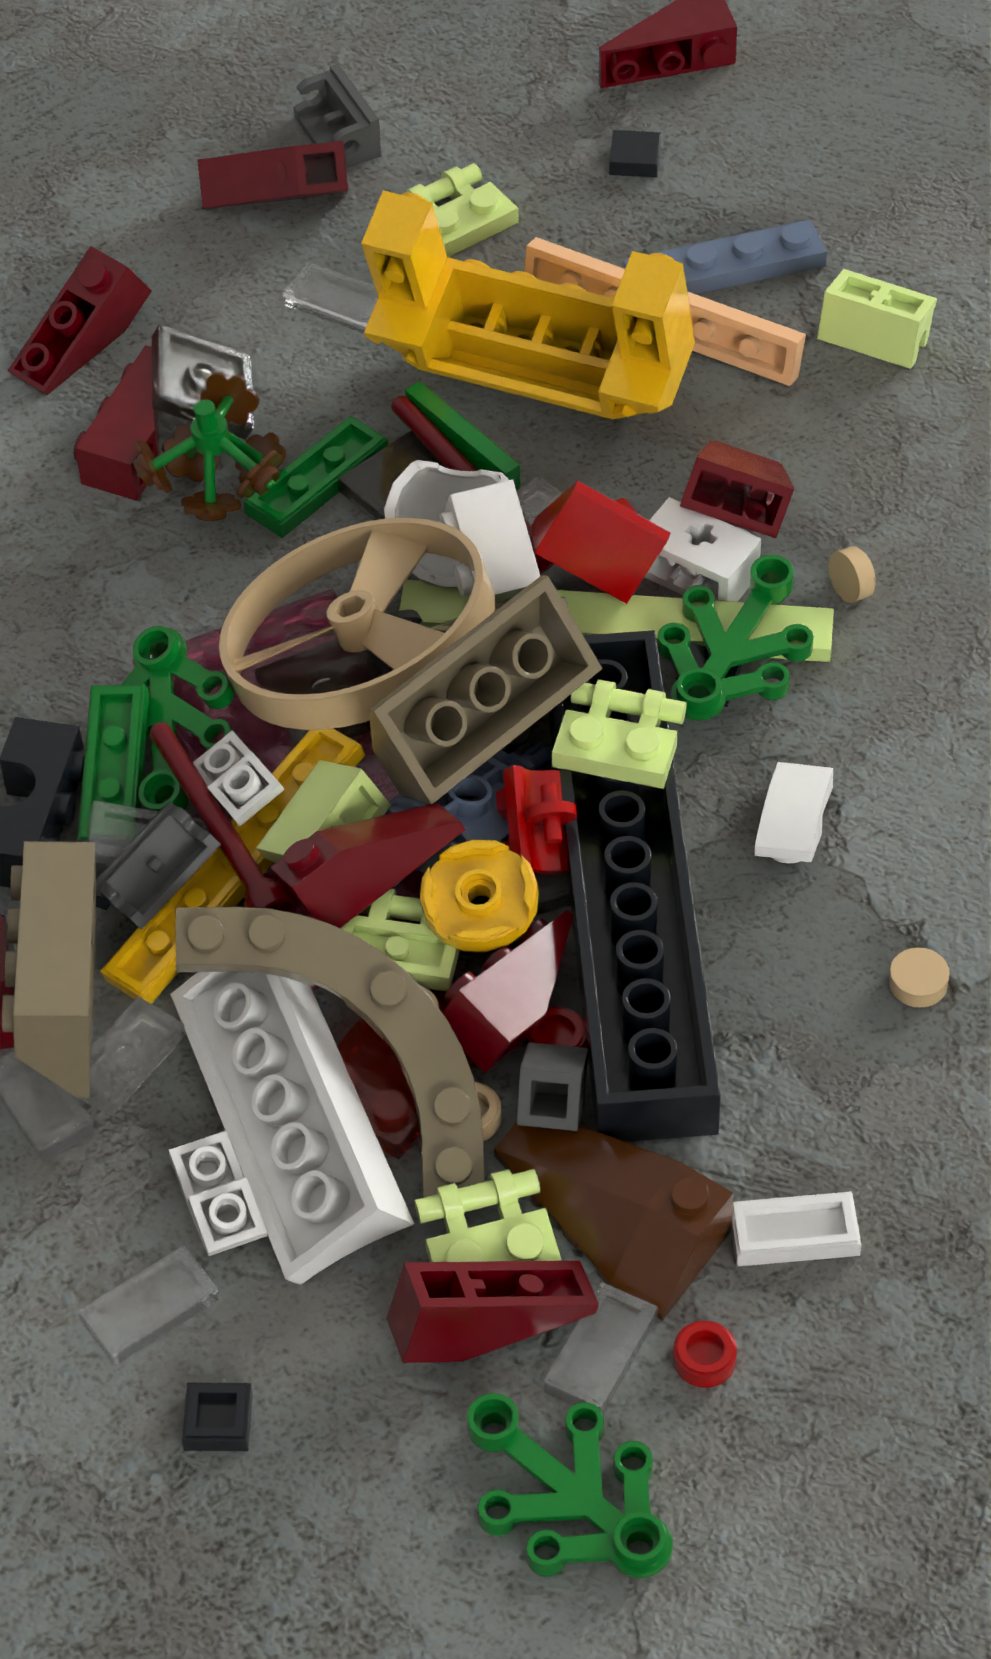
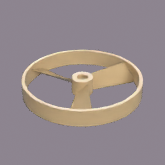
M388 518L363 522L330 532L296 548L256 577L237 598L224 621L219 640L220 658L241 703L258 718L274 725L300 730H322L351 726L370 721V708L493 614L495 610L494 590L476 546L465 534L454 527L421 518ZM425 553L452 558L466 565L475 573L474 585L469 600L460 616L445 633L384 613ZM361 560L350 592L336 598L326 611L330 627L243 657L245 649L257 628L285 599L313 580L340 567ZM330 634H335L340 647L344 651L352 653L369 650L393 669V671L353 687L304 695L272 692L257 687L241 677V671L303 642Z

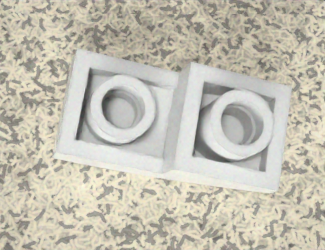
M233 730L193 762L208 785L207 788L239 826L244 824L285 790Z
M784 762L777 763L760 819L755 843V856L770 857L781 863L812 862L822 835V814L833 788V768Z
M227 1130L169 1150L172 1167L208 1256L267 1236V1230L248 1179L243 1176Z

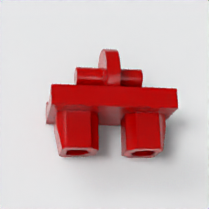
M515 765L504 769V787L496 792L497 812L503 819L508 820L509 840L505 842V845L509 846V850L517 853L520 858L522 855L531 864L533 873L561 875L568 872L569 863L565 824L577 819L576 804L573 802L563 801L560 771H535Z

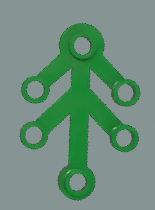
M765 555L753 562L750 569V589L752 592L726 633L715 610V595L713 591L701 585L692 586L685 590L682 597V613L689 621L696 622L710 655L703 668L698 667L690 650L691 634L686 626L680 623H668L658 631V652L662 657L671 660L678 676V680L671 689V699L687 703L685 718L696 721L711 719L723 710L726 701L756 693L768 700L780 699L788 693L789 670L783 664L777 662L765 663L759 667L757 672L725 678L730 668L778 655H782L784 658L794 662L804 661L811 656L814 640L813 632L801 624H792L785 627L782 632L749 640L769 607L782 602L792 592L794 568L786 558L779 555ZM694 602H703V603H705L706 605H704V606H694V605H692V603H694ZM670 639H677L681 642L678 644H671L667 641ZM798 640L803 642L804 644L793 645L789 642ZM774 678L778 679L781 682L772 684L766 682L765 680Z
M152 626L142 631L133 645L135 668L121 685L145 684L146 687L150 685L146 738L150 735L151 727L158 722L167 723L176 735V723L198 737L203 747L209 750L216 744L212 743V741L218 734L225 733L224 736H226L233 729L225 720L211 719L174 695L173 676L196 688L203 702L214 710L225 708L232 702L235 696L232 683L222 672H210L186 657L187 644L176 630L163 626ZM222 685L217 694L210 695L216 686ZM152 741L153 772L147 775L140 784L138 791L140 802L153 816L168 801L186 810L189 798ZM172 794L167 801L163 802L166 797Z
M490 1393L482 1395L473 1401L467 1413L468 1434L471 1441L482 1450L504 1452L553 1492L511 1495L504 1490H491L485 1493L478 1503V1520L481 1528L486 1533L494 1536L505 1535L514 1529L516 1523L586 1519L601 1532L599 1534L561 1537L560 1534L552 1530H540L534 1533L529 1538L526 1546L527 1563L534 1573L541 1576H553L559 1573L565 1566V1563L611 1561L618 1571L633 1578L651 1577L661 1572L667 1566L672 1556L673 1539L665 1523L650 1513L648 1480L652 1475L653 1455L645 1444L638 1441H628L621 1444L614 1454V1474L624 1484L623 1514L603 1498L599 1441L604 1434V1416L599 1407L589 1402H580L573 1405L566 1413L565 1432L568 1440L573 1443L574 1474L519 1429V1412L517 1406L510 1398L502 1394ZM579 1419H590L596 1425L589 1431H581L573 1424ZM491 1423L500 1424L505 1428L503 1432L497 1434L483 1432V1428ZM636 1457L645 1464L638 1470H629L622 1465V1462L627 1458ZM502 1506L509 1511V1514L502 1519H492L486 1512L491 1507ZM642 1541L647 1543L651 1550L645 1554H635L630 1552L628 1547L633 1542ZM542 1546H551L558 1551V1554L553 1559L542 1560L535 1555V1551Z

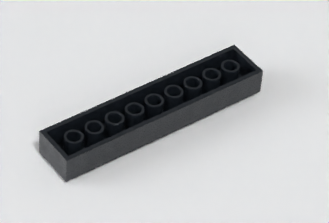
M655 630L583 635L602 667L601 671L585 683L596 685L599 679L615 682L616 689L646 694L648 689L664 692ZM571 694L548 712L552 748L556 742L566 709L589 713L590 706L571 703ZM611 711L609 718L639 723L641 716ZM661 720L659 728L669 729L668 722ZM672 760L664 789L555 767V770L560 771L563 801L573 802L576 804L577 819L565 824L569 863L567 880L571 914L573 915L572 924L585 1024L586 1047L589 1048L588 1064L596 1132L624 1142L719 1135L721 1092L674 761Z

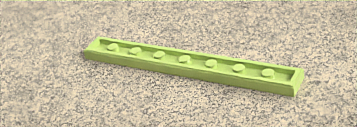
M406 580L403 585L399 611H417L422 619L420 625L430 628L459 617L469 600V595L462 597L458 588L436 586L419 580ZM557 590L560 596L566 598L568 610L583 635L655 630L658 646V631L660 628L668 623H680L689 629L691 634L690 643L705 646L696 622L689 621L682 613V598L632 595L626 604L608 593ZM715 601V610L725 633L744 605V602ZM694 602V603H692V605H694V606H704V605H706V604L703 603V602ZM771 605L749 640L782 632L785 627L792 624H801L808 627L814 636L813 651L806 661L830 662L834 609ZM670 639L667 642L671 644H678L681 641L677 639ZM798 640L789 642L793 645L804 644L803 642ZM782 655L770 657L777 659H786Z

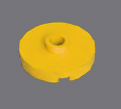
M470 840L449 847L439 855L440 860L432 866L431 870L428 867L422 877L420 902L428 927L443 943L462 951L488 952L509 945L527 931L537 913L539 891L531 864L522 855L520 858L517 853L510 851L509 846L495 840ZM478 896L490 898L484 904L475 905L471 903Z

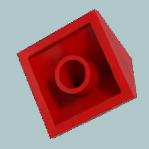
M576 481L538 514L531 526L535 554L626 604L666 545L671 532L580 481Z

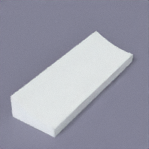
M197 972L170 994L225 1131L227 1130L244 1178L247 1177L267 1230V1235L286 1280L302 1285L311 1277L348 1254L414 1224L310 985L282 976L257 972Z

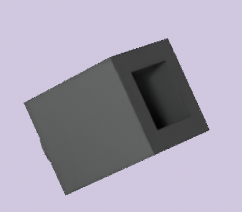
M528 1043L520 1068L517 1125L578 1131L585 1105L589 1048Z

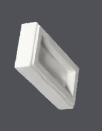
M852 1191L733 1202L731 1233L737 1267L860 1256L861 1239Z

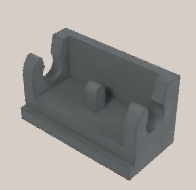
M339 64L330 66L329 71L306 78L297 85L296 88L300 94H308L313 90H319L315 98L304 100L294 106V117L313 144L343 141L346 168L381 156L379 118Z
M168 801L96 878V891L130 923L142 930L221 843L209 832L200 828L185 810Z

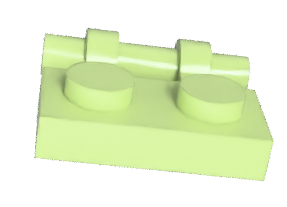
M475 163L462 169L453 167L444 171L441 174V179L427 186L418 184L405 191L420 195L427 201L432 202L447 257L519 223L518 207L495 185L488 182L476 189L471 187L482 180L481 171ZM447 197L452 199V201L439 207L435 204Z
M599 679L596 685L584 683L571 694V703L590 706L589 713L566 709L552 750V767L664 789L677 747V731L659 728L661 720L683 724L687 703L667 699L665 692L648 689L646 694L616 689L615 682ZM611 711L641 716L639 723L609 718Z
M390 889L360 912L361 914H368V917L357 915L341 927L342 930L359 937L382 951L407 971L419 985L427 989L448 991L451 987L460 950L443 943L430 930L419 898L398 896L395 889ZM392 918L403 919V920H410V921H417V922H421V923H420V924H413V923L393 921Z
M507 1169L491 1173L489 1181L459 1189L455 1183L438 1187L436 1195L414 1200L420 1224L443 1218L447 1234L426 1239L425 1247L429 1261H562L546 1208L522 1214L518 1198L540 1193V1185L535 1170L531 1169L511 1174L510 1170ZM497 1205L501 1220L468 1228L464 1216L465 1212Z

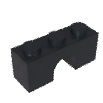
M19 717L14 718L0 756V766L7 795L20 796L27 799L15 805L0 806L1 887L11 888L12 865H23L24 841L60 842L59 837L63 826L70 827L73 822L76 809L75 792L78 783H82L85 757L80 726Z

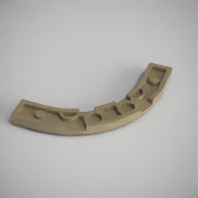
M176 907V972H257L286 977L312 987L317 985L343 999L346 1006L364 1019L382 1040L385 1039L402 1065V1071L413 1095L418 1115L421 1139L422 1198L436 1195L438 1187L455 1183L459 1189L485 1182L481 1110L471 1069L463 1048L448 1020L429 994L407 971L382 951L359 937L329 923L300 914L267 908Z

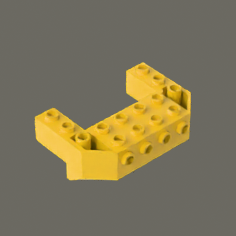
M383 190L361 242L378 295L364 331L367 339L377 345L381 342L401 353L404 361L422 371L609 419L627 418L643 413H656L673 404L695 345L683 263L676 262L670 256L662 253L647 255L632 251L616 294L609 297L587 292L576 284L562 283L558 285L538 280L532 274L524 271L509 273L490 268L479 260L467 259L461 261L449 258L446 255L432 202L415 193L405 192L397 194Z

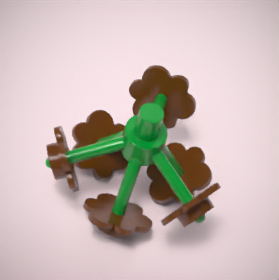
M213 372L208 376L206 380L207 388L200 394V401L194 405L196 418L192 421L191 425L182 424L175 429L173 438H167L162 445L163 454L155 457L146 442L137 441L134 443L138 453V457L133 460L137 476L142 478L148 486L151 487L155 484L167 494L173 490L163 466H166V470L173 477L180 478L187 475L194 482L202 481L204 478V491L181 499L184 512L195 515L197 519L202 521L222 520L226 518V512L241 509V501L235 499L233 494H218L216 492L215 470L218 469L221 463L220 454L226 452L236 461L235 467L240 471L239 481L241 483L237 490V495L241 498H250L255 493L261 496L273 488L281 474L278 467L286 457L285 448L278 444L279 437L272 432L267 433L264 437L258 434L252 435L244 442L229 431L227 424L231 421L237 425L247 423L249 413L255 411L259 405V397L255 391L246 388L247 381L243 376L233 375L229 378L223 372Z

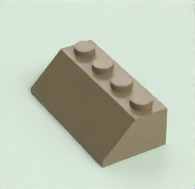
M541 575L369 709L373 751L401 796L432 805L602 670L600 663L549 576Z
M24 841L23 865H12L11 901H20V908H9L8 943H18L17 951H6L5 986L15 987V995H3L2 1031L14 1032L15 1057L77 1098H90L96 950L95 842Z

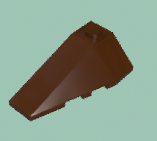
M516 1122L494 1148V1156L506 1170H510L511 1174L531 1169L535 1170L540 1185V1193L530 1195V1198L536 1205L546 1208L562 1227L563 1236L574 1248L579 1247L597 1267V1275L609 1289L662 1321L731 1232L732 1191L679 1161L580 1125L578 1131L522 1126L517 1125Z

